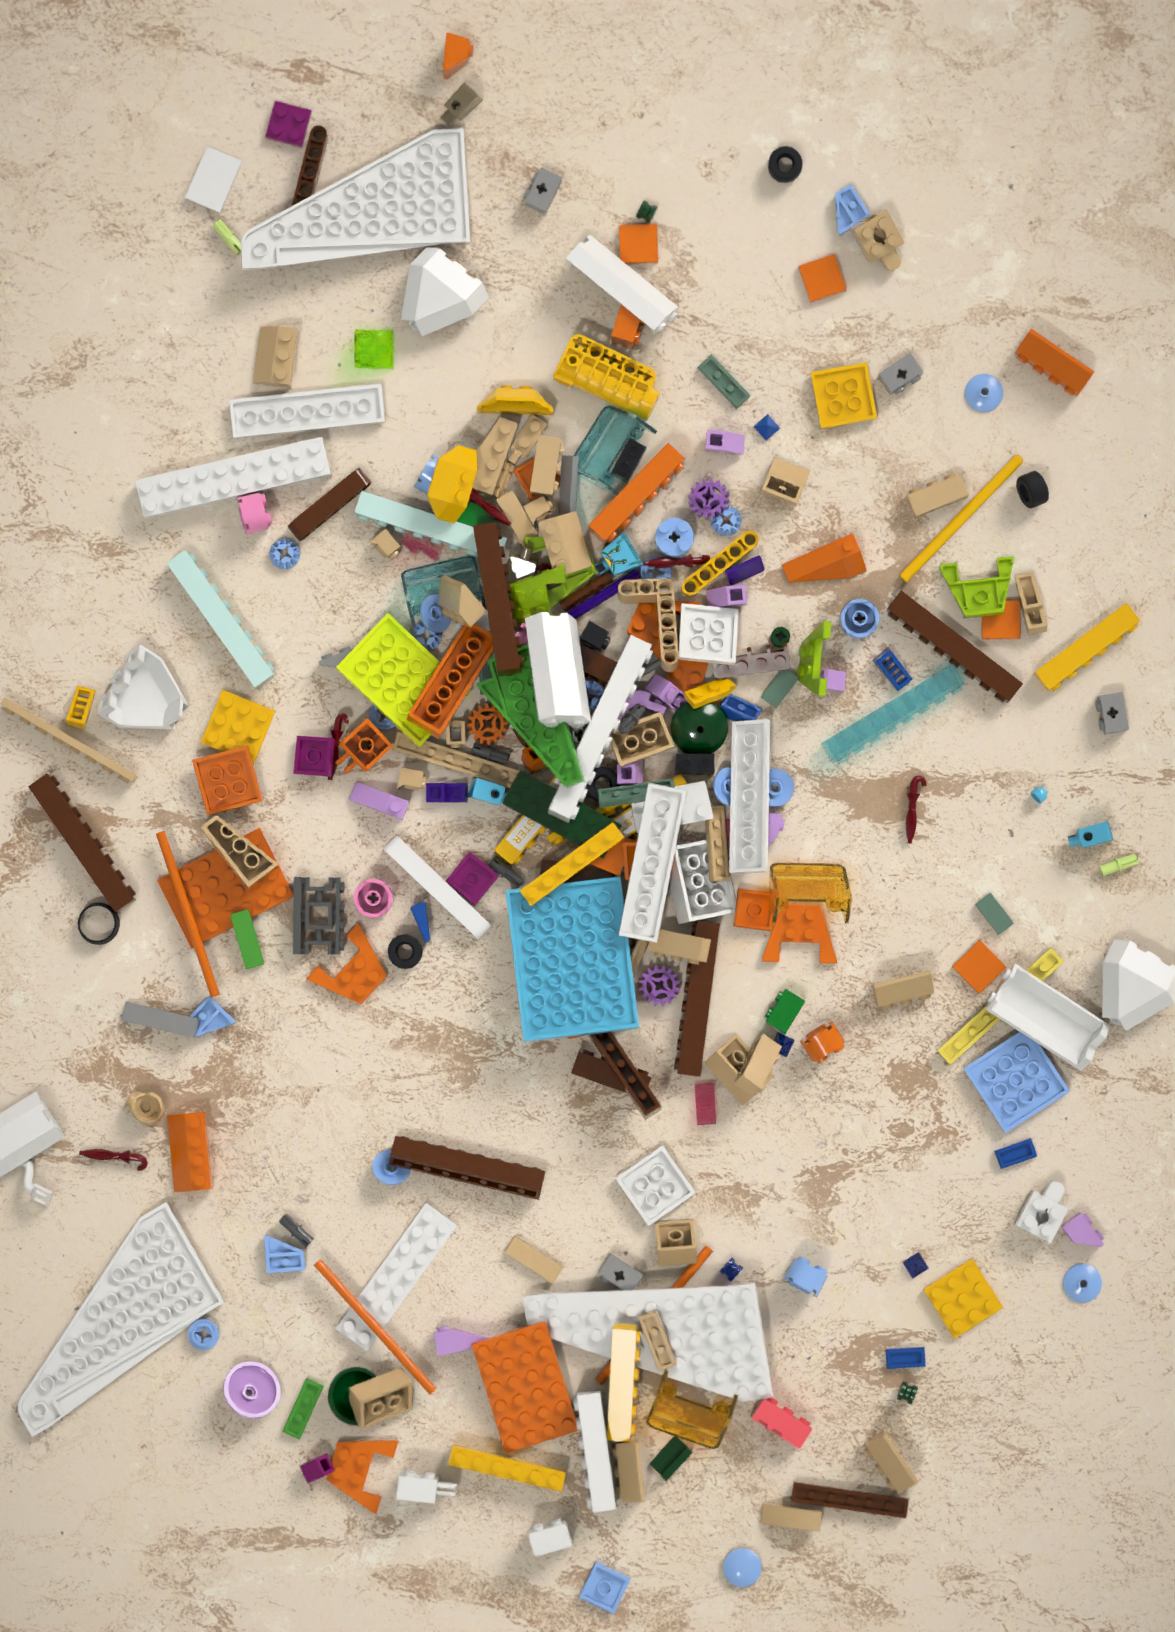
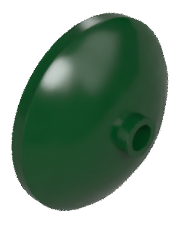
M686 702L675 711L671 720L670 731L673 741L684 753L712 754L724 743L728 732V723L725 714L715 703L712 702L693 709ZM699 726L704 728L701 733L697 732Z
M362 1367L346 1368L340 1371L331 1381L328 1389V1402L332 1413L341 1422L358 1426L350 1404L349 1388L377 1377L370 1370Z

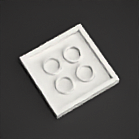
M682 603L680 609L678 660L735 665L739 609Z
M663 1145L615 1178L648 1226L695 1194V1191Z

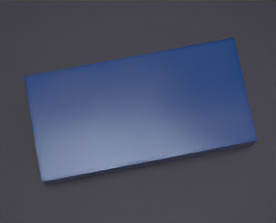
M1031 1138L994 1151L1000 1169L1037 1157Z
M924 1347L885 1349L887 1369L926 1367Z

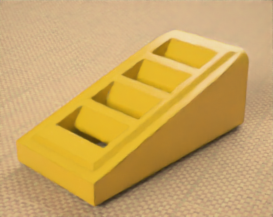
M81 686L76 687L66 717L67 725L80 729L86 728L95 690ZM79 694L87 695L89 698L79 697ZM77 701L86 703V706L77 704ZM75 709L84 711V714L75 712Z

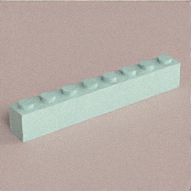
M361 491L354 512L358 516L357 519L368 522L370 519L376 521V525L386 528L388 525L394 527L396 532L405 534V531L413 533L412 537L423 540V537L431 539L430 543L439 546L443 543L449 545V549L457 552L462 549L467 551V555L477 558L478 554L472 526L459 522L453 524L439 520L432 513ZM502 537V539H499V545L504 546L505 549L507 538Z
M184 550L167 562V565L256 689L275 676L273 674L274 667L269 660L265 663L261 657L264 655L258 645L253 646L251 643L252 636L247 629L243 631L239 626L242 624L236 614L232 616L228 611L231 608L225 598L223 600L219 598L217 594L220 591L215 584L212 583L210 585L206 580L209 576L203 567L201 569L197 567L195 563L198 560L193 553L190 552L188 554Z

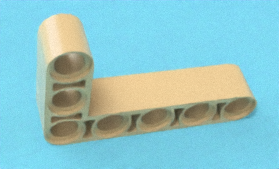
M666 578L624 580L620 582L617 594L620 602L625 604L656 602L660 664L664 671L673 672L678 666L679 657L673 583ZM666 588V589H668L669 591H668V592H662L660 589ZM647 589L650 592L643 593L641 590ZM628 590L630 593L624 594L622 591ZM662 606H668L670 609L665 610ZM664 623H669V624H671V626H670V627H665V626H663V624H664ZM665 641H671L672 644H671V645H667V644H665L664 642H665ZM671 658V659H673L674 661H673V662H667V661H665V659Z

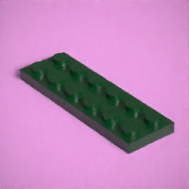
M520 770L502 802L503 805L578 846L584 844L612 822L619 830L622 827L621 824L581 802L577 804V807L580 808L575 820L570 819L569 823L548 814L549 807L558 790ZM606 851L604 854H602V855L599 856V857L602 858V859H604V857H605V855L607 854L608 851Z

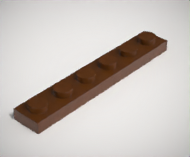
M793 1482L791 1502L906 1518L909 1498Z

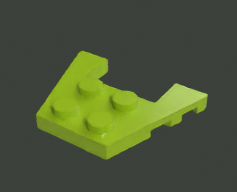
M543 537L524 538L526 546L533 548L532 553L546 549ZM587 543L586 547L592 566L566 574V583H561V586L548 590L550 608L597 572Z
M1014 556L996 558L998 577L959 581L957 563L940 564V572L965 619L1001 615L1004 613Z
M560 564L554 569H547L542 571L541 574L533 577L529 576L510 584L512 592L510 593V599L513 600L515 610L512 613L517 623H525V618L541 612H549V616H551L547 584L566 583L565 564Z
M822 621L801 643L798 651L800 657V665L797 668L798 681L817 696H826L827 679L820 678L822 640L830 639L831 621Z

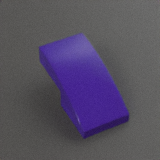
M426 783V802L467 803V783Z

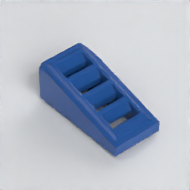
M885 649L872 660L897 691L913 680L890 649ZM885 658H890L884 664L881 663ZM894 663L895 665L887 671L886 668ZM899 669L900 671L892 677L891 674ZM901 675L905 676L902 680L896 683L895 680H897Z
M425 902L412 906L410 909L425 943L430 942L427 910Z

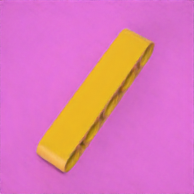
M753 531L745 532L684 580L681 587L683 595L686 597L697 595L726 570L755 549L759 541L758 535ZM752 536L755 539V543L747 545L744 541L745 537ZM732 548H738L740 555L733 557L729 551ZM716 560H723L725 567L722 569L716 568L714 564ZM703 571L708 572L710 579L707 581L702 580L700 573ZM688 583L694 584L695 591L687 592L685 585Z

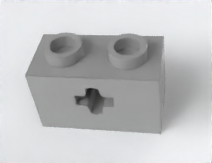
M541 168L539 172H535L531 181L534 184L531 189L528 188L523 199H525V206L546 215L561 185L562 177ZM542 187H544L545 192L539 194L538 189H542Z
M910 352L880 372L877 377L889 395L893 393L898 395L906 389L905 385L908 383L913 385L919 381L923 370ZM898 372L901 374L905 373L904 379L902 377L898 379Z
M1123 692L1098 696L1095 705L1097 712H1100L1101 719H1099L1100 731H1103L1105 735L1129 730ZM1110 708L1112 712L1116 713V715L1113 716V719L1111 718V715H1107V712L1110 711Z
M611 1253L598 1271V1274L601 1275L599 1279L608 1285L612 1282L617 1286L616 1290H634L643 1274ZM615 1271L618 1273L620 1271H623V1276L625 1278L623 1280L619 1279L617 1281L615 1279Z

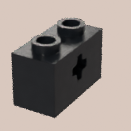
M630 438L612 469L611 475L629 483L647 447Z
M591 621L588 622L580 636L582 643L598 652L601 649L606 650L611 641L609 632Z
M714 754L675 755L676 775H714Z

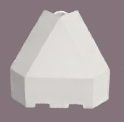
M426 247L409 266L401 320H408L410 327L413 330H418L421 336L472 316L489 298L483 283L477 278L472 279L466 274L467 270L456 261L452 263L445 257L446 253L439 248Z
M138 645L127 653L124 658L126 661L121 671H116L110 681L112 686L108 693H103L100 697L97 714L119 728L175 729L176 721L181 719L183 710L188 708L189 705L163 659L142 645Z
M1114 940L1103 961L1102 1018H1110L1111 1022L1116 1025L1122 1024L1127 1031L1175 1002V966L1163 964L1160 962V957L1149 951L1146 953L1136 948L1137 944L1131 941Z

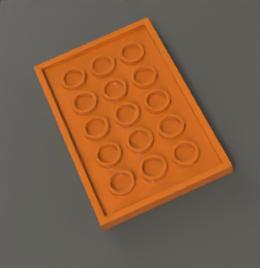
M260 828L243 836L277 862ZM217 850L178 869L203 943L233 928L230 917L231 913L249 909L250 916L253 918L294 897L280 866L247 890ZM168 874L158 879L157 882L190 947L194 948L170 875Z
M545 1320L471 1343L505 1453L580 1431L577 1429L574 1410Z

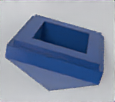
M768 414L753 426L765 441L780 429Z

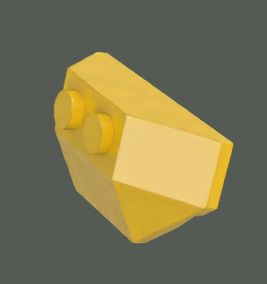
M501 385V388H496L477 406V413L553 415L554 413L553 408L535 389H531V386H520V389H512L510 385Z
M457 445L437 459L427 493V498L436 519L455 524L466 509L477 474L476 450Z

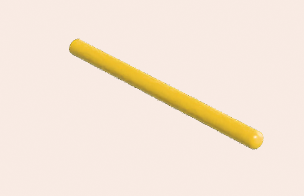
M1014 455L899 574L903 581L907 583L1023 463L1022 457Z

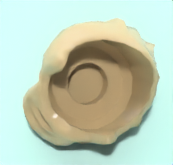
M136 1091L130 1094L127 1099L130 1113L140 1123L152 1125L162 1121V1116L166 1109L162 1099L157 1094Z

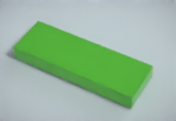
M249 909L231 913L230 917L245 968L249 969L263 965L264 960Z
M306 1378L282 1432L300 1440L323 1390V1385Z

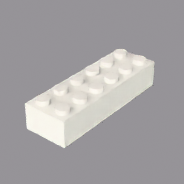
M600 1390L577 1393V1398H574L575 1411H579L580 1417H576L577 1429L582 1430V1436H579L580 1450L584 1449L585 1455L582 1456L583 1469H587L588 1475H584L586 1489L590 1488V1494H587L588 1508H592L593 1512L616 1509Z

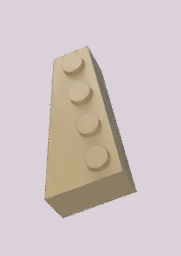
M500 417L477 450V474L472 491L476 489L478 493L493 498L515 438L518 423Z
M217 815L201 826V831L247 890L279 866V863L271 859Z

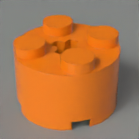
M833 1021L829 1022L830 1026L826 1027L823 1024L808 1033L806 1041L800 1040V1043L813 1062L822 1063L828 1059L827 1055L833 1051L838 1053L844 1049L843 1043L845 1040Z

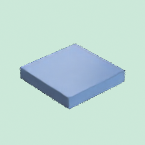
M595 1562L579 1598L614 1614L631 1578Z

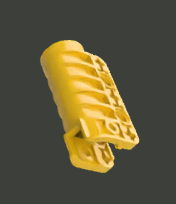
M575 334L571 337L553 374V380L571 389L575 386L645 421L649 419L660 395L659 391L653 389L656 378L653 369L580 334ZM596 351L600 353V355L598 357H593L591 353ZM613 360L616 361V363H613L612 365L609 364V362H612ZM632 368L634 372L629 374L625 370Z

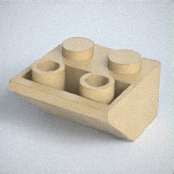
M775 457L761 493L796 507L810 471Z

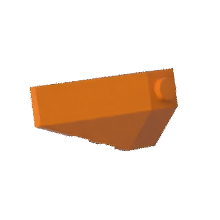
M854 534L845 536L782 564L788 582L849 579L867 571Z

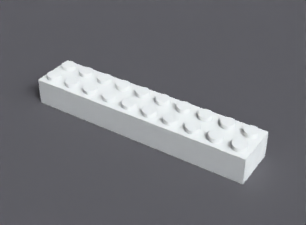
M318 437L135 481L143 516L146 520L235 500L238 497L258 492L261 494L332 477L323 438Z
M632 635L630 636L591 718V722L576 750L585 781L569 788L565 787L561 782L549 807L548 814L569 823L570 819L575 820L580 808L577 807L578 802L583 803L588 791L585 787L587 784L591 785L596 774L593 770L595 767L599 768L604 757L601 753L603 749L607 751L612 741L610 734L611 732L615 733L621 720L618 717L619 715L623 716L629 703L626 700L627 698L631 699L637 686L634 683L636 680L640 681L645 668L642 666L644 663L648 664L652 656L651 644Z

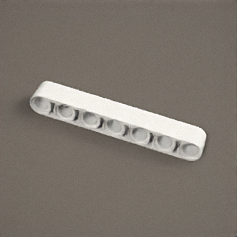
M397 835L383 848L478 940L492 927Z

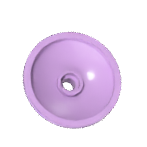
M252 1361L243 1362L234 1366L228 1372L223 1384V1393L227 1404L235 1413L245 1418L256 1419L268 1415L276 1407L280 1398V1385L275 1374L265 1365ZM246 1391L251 1394L250 1397L246 1395Z

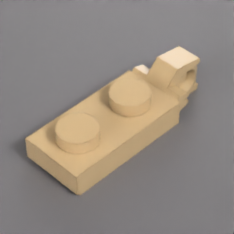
M531 414L511 445L510 451L513 453L508 462L516 465L520 457L522 459H525L526 456L528 457L538 441V435L543 434L548 424Z

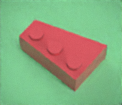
M773 1398L761 1399L750 1415L751 1418L800 1449L812 1431V1428L809 1426L811 1423L802 1417L797 1419L793 1416L794 1412L787 1407L780 1408L777 1406L778 1401Z

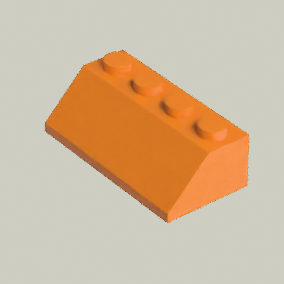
M1030 329L1014 353L1020 362L1024 364L1029 363L1033 366L1032 369L1040 375L1042 373L1049 377L1048 380L1054 385L1060 384L1064 387V391L1071 396H1078L1095 372L1033 329Z
M206 1112L167 1115L174 1192L213 1189Z

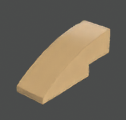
M513 490L496 499L501 511L511 522L510 527L521 545H526L525 537H539Z
M1034 572L1015 575L1018 597L1028 636L1047 632L1043 604Z
M763 1504L761 1524L820 1531L822 1512L821 1510L802 1509L800 1507Z

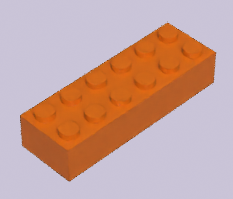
M667 443L588 525V530L604 545L613 542L618 537L619 530L622 529L624 531L631 524V518L634 515L638 517L643 512L647 501L651 503L658 496L657 491L660 488L664 490L670 484L671 477L674 474L677 476L684 469L685 458L672 445Z
M475 623L471 627L463 625L408 713L406 720L437 739L441 738L494 652L490 632Z

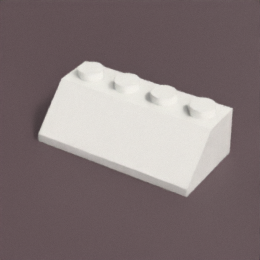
M705 781L675 786V788L687 790L680 825L713 819ZM644 802L631 803L636 833H639Z

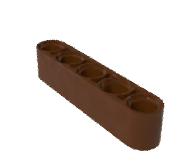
M314 126L310 131L292 206L315 193L328 142L326 129L322 126ZM317 132H322L324 137L317 140L314 138V135ZM313 150L319 152V156L316 158H311L309 154ZM310 168L314 169L315 173L312 176H306L305 171ZM303 187L310 188V192L306 195L301 194L300 190Z
M357 468L294 519L287 527L299 542L304 540L358 496L361 491H364L372 482L360 468Z

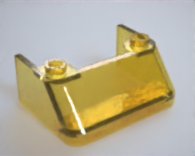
M827 863L772 864L769 871V908L772 922H776L778 911L785 910L788 907V901L825 902L829 910L833 912L842 911L844 922L849 923L852 895L846 868L840 864Z
M665 1370L646 1420L647 1425L653 1429L709 1449L719 1448L731 1421L738 1395H734L730 1405L721 1401L714 1403L712 1408L676 1396V1387L670 1382H665L668 1370Z

